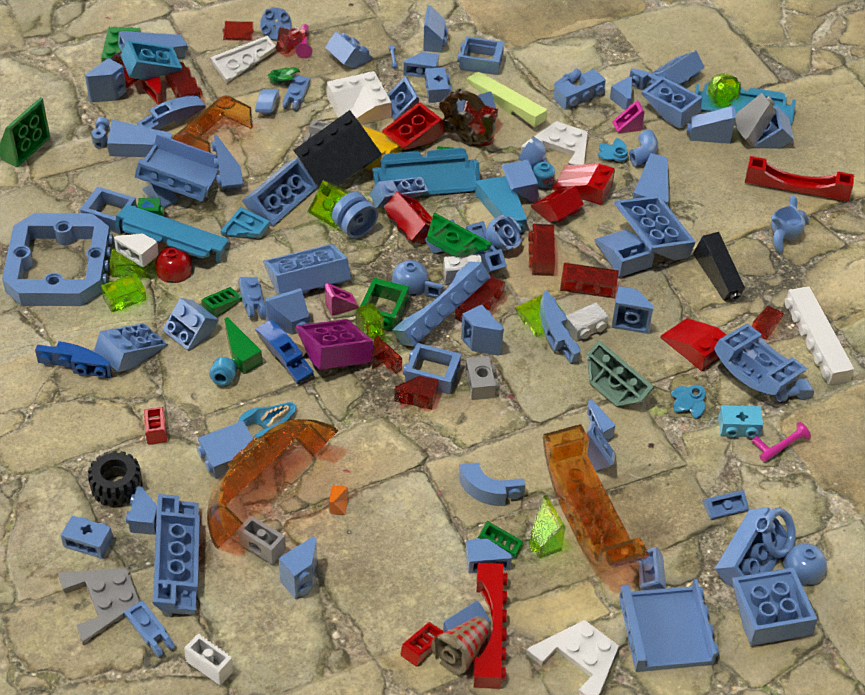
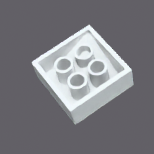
M374 71L327 82V98L338 118L351 110L361 125L391 118V100Z

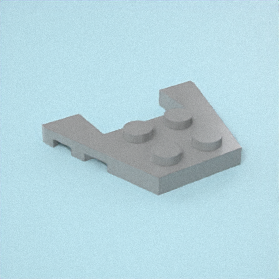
M127 568L58 573L64 593L87 586L95 607L97 618L76 625L83 645L89 643L90 639L95 635L105 632L106 628L115 621L119 622L125 618L124 612L139 603Z

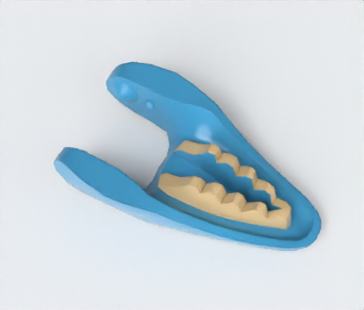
M287 402L270 407L253 408L244 412L238 422L243 421L246 427L251 424L262 426L264 429L253 438L255 443H261L274 435L290 419L296 410V405L292 402Z

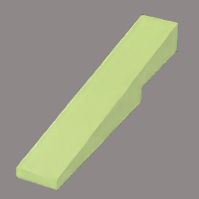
M478 71L466 79L469 84L481 93L492 91L494 102L510 115L516 113L533 127L547 120V109Z

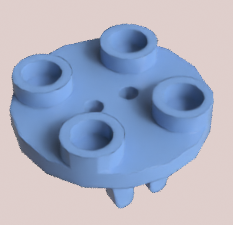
M281 8L266 9L260 20L261 32L265 36L268 35L272 40H280L286 37L292 27L290 15Z

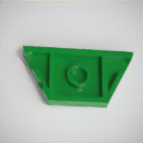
M435 212L433 213L427 242L455 257L491 249V242Z

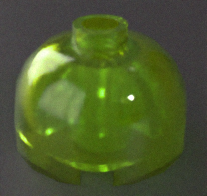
M729 73L715 75L707 86L709 99L719 107L732 105L731 102L734 99L737 100L741 92V83L738 81V78Z

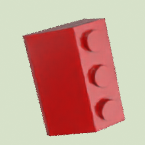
M396 191L384 206V209L388 212L387 216L397 222V227L407 234L406 238L409 241L422 245L427 243L425 238L428 235L432 216L418 200Z

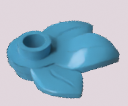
M619 138L614 140L613 145L599 143L600 153H598V156L605 160L625 161L628 158L627 145Z
M680 386L671 392V396L676 398L674 402L675 413L690 410L691 415L695 419L702 415L705 410L703 400L706 397V391L702 386Z

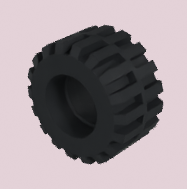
M112 451V453H104V456L99 455L96 457L97 461H92L91 467L88 468V479L92 496L95 497L97 502L101 501V504L104 506L109 504V507H114V505L120 507L123 506V503L129 504L132 494L136 492L137 486H143L140 465L137 459H133L131 454L126 455L124 451L120 453ZM113 477H123L116 481H108Z

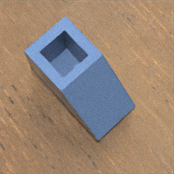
M137 486L135 494L131 496V511H128L126 514V524H129L130 533L155 535L157 505L142 487Z

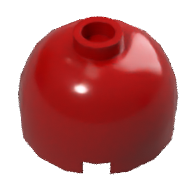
M168 247L163 249L155 260L156 275L160 280L167 283L168 280L174 281V283L186 280L190 277L192 270L190 256L188 253L176 250L175 248Z

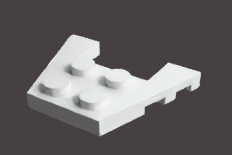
M556 121L534 136L545 147L571 155L572 158L568 165L584 164L587 131ZM532 139L528 140L521 146V152L523 151L528 142H533Z
M583 620L529 647L526 654L542 666L555 652H558L590 677L579 689L578 695H599L619 645Z

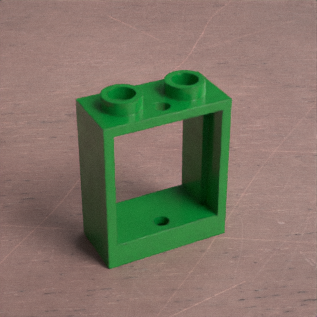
M373 278L359 307V322L393 330L397 326L409 300V286ZM376 296L397 302L392 314L368 308L373 297Z

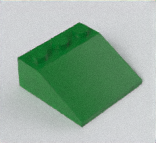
M40 97L6 127L0 141V157L2 161L18 168L51 138L43 98Z

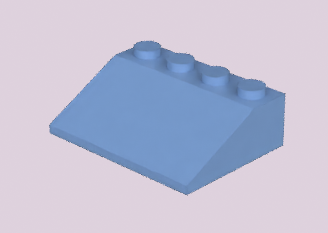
M660 196L615 201L616 207L650 251L672 260L689 258L696 241Z
M333 244L263 260V264L278 295L301 288L303 293H307L313 288H325L326 283L342 284L346 280L351 279L348 258Z

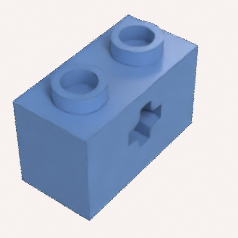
M445 67L425 68L428 103L441 102L452 92L451 85H448L449 74H446Z
M71 516L61 534L64 548L102 559L113 540L111 527L104 523H95L84 517Z

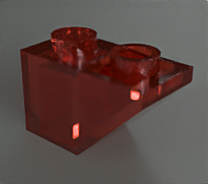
M418 376L395 386L394 401L432 410L438 394L439 380Z

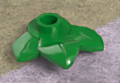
M295 67L272 70L268 74V79H270L271 83L293 80L292 75L299 73L300 70Z

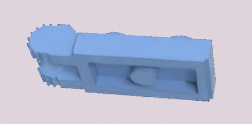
M294 75V79L291 81L283 99L282 106L287 109L289 103L292 102L293 110H297L310 85V78Z
M239 277L238 284L248 317L253 318L254 309H257L259 317L264 318L266 309L258 277Z
M144 601L139 602L124 612L126 619L148 646L150 645L158 658L163 655V652L156 643L157 640L162 638L167 648L170 650L175 648L166 629Z

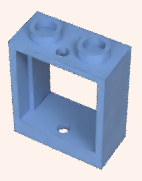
M466 36L465 42L461 43V53H458L457 62L460 63V69L498 75L504 53V42ZM468 53L485 54L494 57L493 60L468 56Z
M97 186L81 207L80 213H93L109 226L110 231L121 234L123 231L122 224L119 229L115 228L116 217L98 211L104 203L124 208L126 204L137 207L136 198Z
M417 343L415 349L410 351L409 364H405L403 369L405 383L450 395L461 367V354ZM418 359L448 365L445 376L416 370L415 366Z

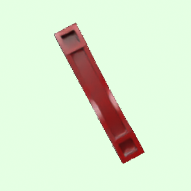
M750 156L744 183L849 201L855 174L837 171L836 174L829 176H801L780 170L769 164L765 158Z
M478 563L476 593L482 594L489 607L492 618V634L484 652L480 657H475L473 688L500 689L501 681H505L506 667H502V661H506V648L502 647V642H506V628H502V623H506L507 609H503V604H507V591H503V585L507 586V573H503L504 564Z

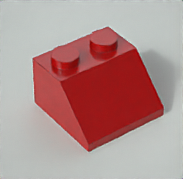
M571 186L550 193L532 204L531 208L548 222L556 221L559 223L566 219V215L577 213L579 211L578 208L583 206L584 203L576 186Z

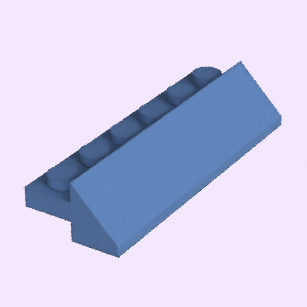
M158 494L153 605L170 617L172 613L194 615L196 611V591L198 588L199 503L179 501V496Z

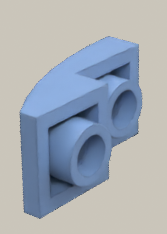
M633 68L630 70L629 77H632V85L640 90L649 87L661 78L650 72Z
M263 89L258 97L255 113L270 114L276 108L275 100L280 96L279 89Z

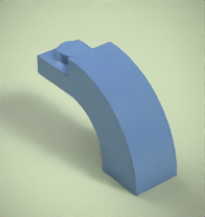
M484 221L465 227L470 232L489 241ZM491 245L490 250L473 254L481 256V261L488 272L507 267L502 250H496L493 245Z
M480 463L459 464V481L464 490L474 499L488 505L505 506L506 499L524 497V478L494 480L483 473Z

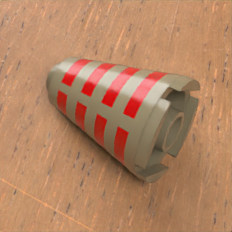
M476 616L437 636L432 641L434 656L436 658L439 656L442 659L440 664L449 672L456 675L466 672L491 633L490 623L487 619Z

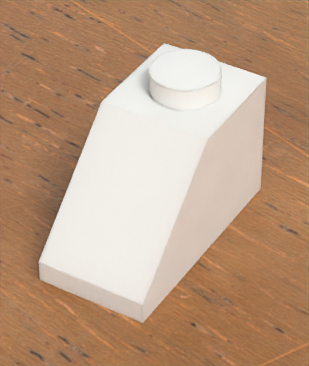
M144 234L114 237L116 251L142 267H145L159 255L157 242Z

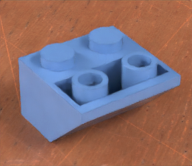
M335 31L325 46L338 60L352 69L374 58L369 54V49L363 45L360 46V42L354 37L351 39L344 32L340 34Z
M180 298L162 330L190 351L211 335L219 319L194 300Z
M483 305L463 313L461 339L470 350L501 355L504 333L502 324L497 322L491 312L486 310Z

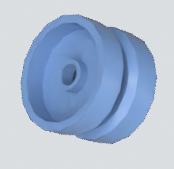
M359 192L348 193L342 197L332 212L333 221L350 238L354 239L366 235L375 226L379 216L376 207L368 202Z

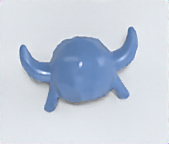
M794 195L790 197L789 206L780 208L771 216L770 224L772 231H774L773 243L779 253L783 252L784 239L793 241L804 231L805 224H809L807 214L802 210H797V198Z

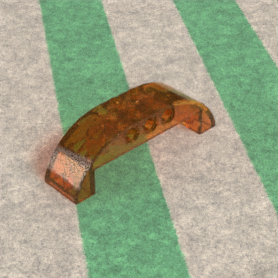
M296 419L276 425L259 439L255 436L227 464L230 468L218 480L212 490L207 509V523L214 546L217 549L220 548L244 524L227 505L288 446L297 440L314 456L339 430L321 421Z
M579 424L543 434L545 458L554 492L582 551L591 564L600 571H607L647 559L649 553L641 537L630 539L587 456L589 438L583 426Z

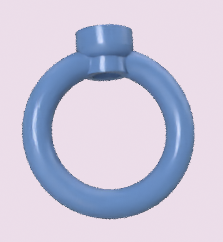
M774 508L766 516H760L756 520L755 528L762 533L767 551L775 558L786 557L789 550L794 547L796 538L795 524L791 515L783 508ZM777 516L783 518L787 527V541L781 550L776 549L771 539V533L775 529L773 520Z

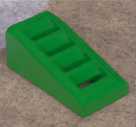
M229 287L203 298L201 303L204 309L217 317L241 301L242 296Z
M486 521L477 537L478 539L490 540L510 553L513 559L524 542L489 521ZM502 540L506 541L505 545L501 544ZM510 543L514 544L512 550L508 548Z

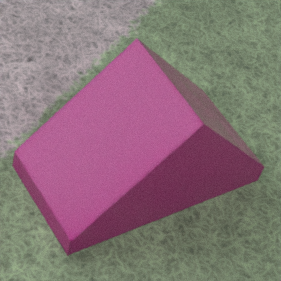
M638 100L612 121L617 133L642 130L645 112Z
M329 283L325 284V304L332 316L359 307L352 293Z

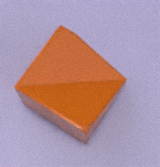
M333 485L329 499V513L345 515L348 502V487Z

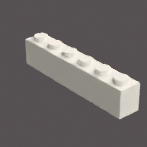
M810 287L788 290L785 306L789 309L793 322H796L800 335L804 337L806 346L813 355L814 362L818 364L821 370L822 377L826 379L828 385L850 382L854 368Z

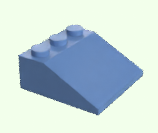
M794 567L732 578L743 628L750 645L813 635L817 617Z

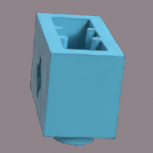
M721 405L718 416L720 436L760 437L763 428L761 406Z

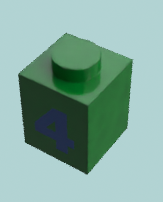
M139 198L137 208L164 217L165 208L161 206L160 198Z

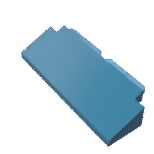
M713 81L707 82L704 85V90L699 91L700 84H696L695 93L702 97L701 111L703 112L735 107L736 114L762 93L766 98L769 96L775 103L773 105L774 108L778 106L789 117L792 126L796 99H792L791 105L786 104L787 97L782 92L750 88L746 91L743 90L742 86Z
M464 148L429 150L427 156H422L418 151L384 154L382 160H380L381 167L372 168L374 187L380 181L422 177L428 189V193L423 195L475 191L476 181L480 180L479 162L476 159L468 160V154Z
M128 204L116 215L115 228L119 229L122 224L124 232L144 234L149 238H153L157 243H167L168 247L200 258H209L211 252L214 251L216 252L215 262L219 263L229 243L227 238Z

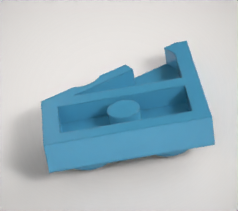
M240 207L220 232L222 236L261 238L270 227V221Z

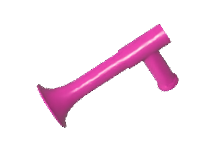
M302 24L301 28L291 29L287 36L301 34V44L296 47L295 52L301 58H308L312 54V48L307 44L308 25Z
M797 422L795 432L771 448L758 436L752 440V443L763 452L759 457L761 461L766 462L796 440L801 438L810 440V431L803 423Z

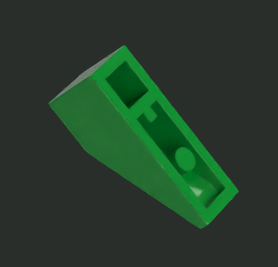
M228 317L224 318L231 360L235 362L237 369L245 374L262 364V351Z

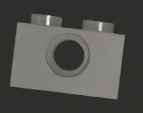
M489 356L466 358L465 372L471 400L495 398V390H498V379L494 378L495 366L494 363L490 362Z
M252 515L238 529L239 544L272 565L286 551L285 536Z

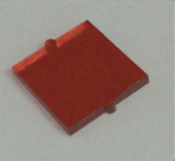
M225 21L223 40L252 41V33H254L253 22Z

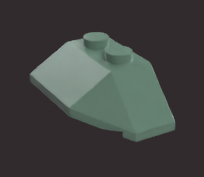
M600 340L586 354L589 383L617 407L643 402L655 388Z

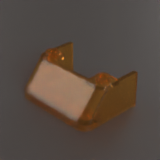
M224 95L173 136V140L211 153L210 142L200 138V136L224 116L252 129L251 106L233 97Z

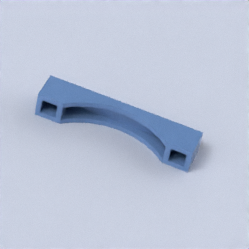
M468 262L456 273L452 283L438 298L423 309L405 318L393 329L401 345L415 346L491 278L482 262Z

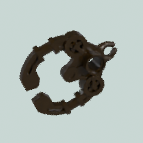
M457 89L455 92H450L439 103V108L444 114L442 120L445 132L450 134L456 133L459 135L460 141L465 145H481L485 141L490 142L496 130V122L491 114H486L481 118L486 130L482 134H476L472 128L468 127V124L472 121V115L469 112L457 110L458 105L456 102L459 99L460 101H468L473 109L479 111L485 105L479 96L469 91Z

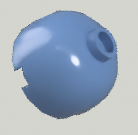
M534 136L531 138L533 142L527 143L518 158L521 161L529 160L532 170L536 164L547 161L545 158L547 153L545 145Z
M501 214L487 226V238L496 250L501 249L502 252L510 251L519 246L522 241L519 234L522 232L521 228L511 216L506 217Z
M406 260L395 267L392 274V282L409 286V297L410 294H416L417 296L425 292V281H428V272L420 262Z
M802 543L789 550L783 567L784 569L794 567L802 586L806 587V584H813L815 586L825 576L827 559L822 550L817 546Z

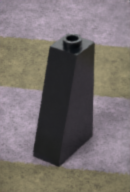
M720 232L703 235L693 252L694 257L723 301L738 299L745 286Z

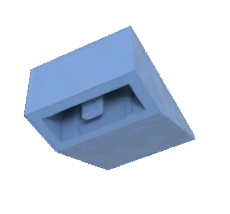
M627 229L594 240L619 277L652 267L654 252L649 250L638 235Z
M140 323L100 331L94 351L110 362L111 367L117 372L135 368L167 347L168 344L152 331L148 325Z

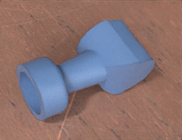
M98 118L95 124L97 129L91 132L95 148L101 149L107 144L106 130H108L110 125L107 118Z
M800 378L793 383L792 387L785 388L775 396L778 402L786 401L788 396H798L801 400H805L814 395V390L808 379Z

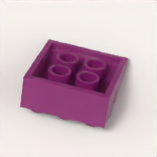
M348 319L296 325V331L311 362L320 370H329L333 367L345 368L347 365H363L364 363L372 362L373 340Z

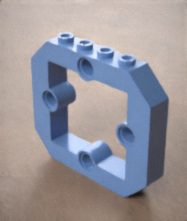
M33 213L15 224L11 234L2 277L5 292L21 306H83L103 293L104 285H107L106 271H109L108 258H111L110 245H113V234H110L109 226L93 213ZM31 239H56L60 245H69L74 239H92L91 248L86 252L88 261L86 279H63L59 273L47 274L44 279H23L24 271L30 270L33 266L29 249Z

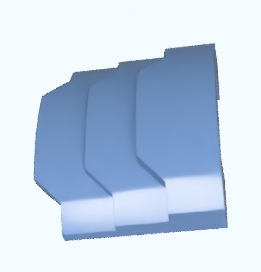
M745 324L719 339L714 349L722 363L736 378L757 391L776 395L808 369L793 357L788 359L776 352L761 338L762 334L749 324Z

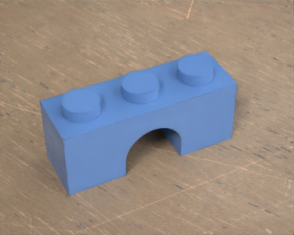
M595 69L581 74L580 86L573 85L568 80L554 87L553 99L563 109H569L604 93L606 79Z

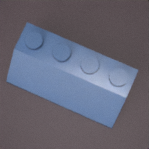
M296 158L283 165L244 198L242 202L248 211L270 221V226H273L315 190L318 185L299 158Z
M769 507L748 511L716 565L715 570L727 585L733 587L732 578L770 572L779 559L773 557L767 551L762 533L755 528L756 520L760 516H766L770 511ZM775 517L773 520L775 529L771 533V539L776 549L781 550L786 544L787 532Z

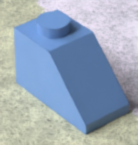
M422 52L404 60L403 75L425 78V68H439V54Z
M475 538L466 540L465 553L468 573H477L478 563L504 564L503 571L511 570L512 556L510 553L488 539Z

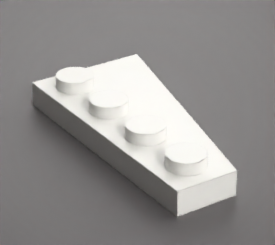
M267 35L210 57V62L227 84L276 50V46Z

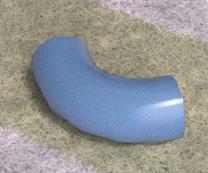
M650 129L644 130L638 136L641 146L630 150L629 156L633 166L646 163L651 153H657L658 141L654 132Z

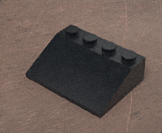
M351 110L344 113L293 150L325 196L382 156L378 147Z

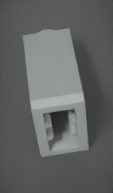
M762 93L735 114L734 126L752 148L756 145L777 112L773 107L775 104L769 96L766 98Z

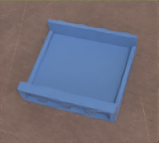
M157 134L155 143L145 159L139 160L135 178L203 202L216 179V175L219 174V169H215L214 158H217V155Z
M694 579L692 586L643 591H631L630 584L621 585L619 601L635 672L714 664L719 650L717 643L713 642V626L708 622V607L703 603L704 592L703 588L699 587L697 579Z

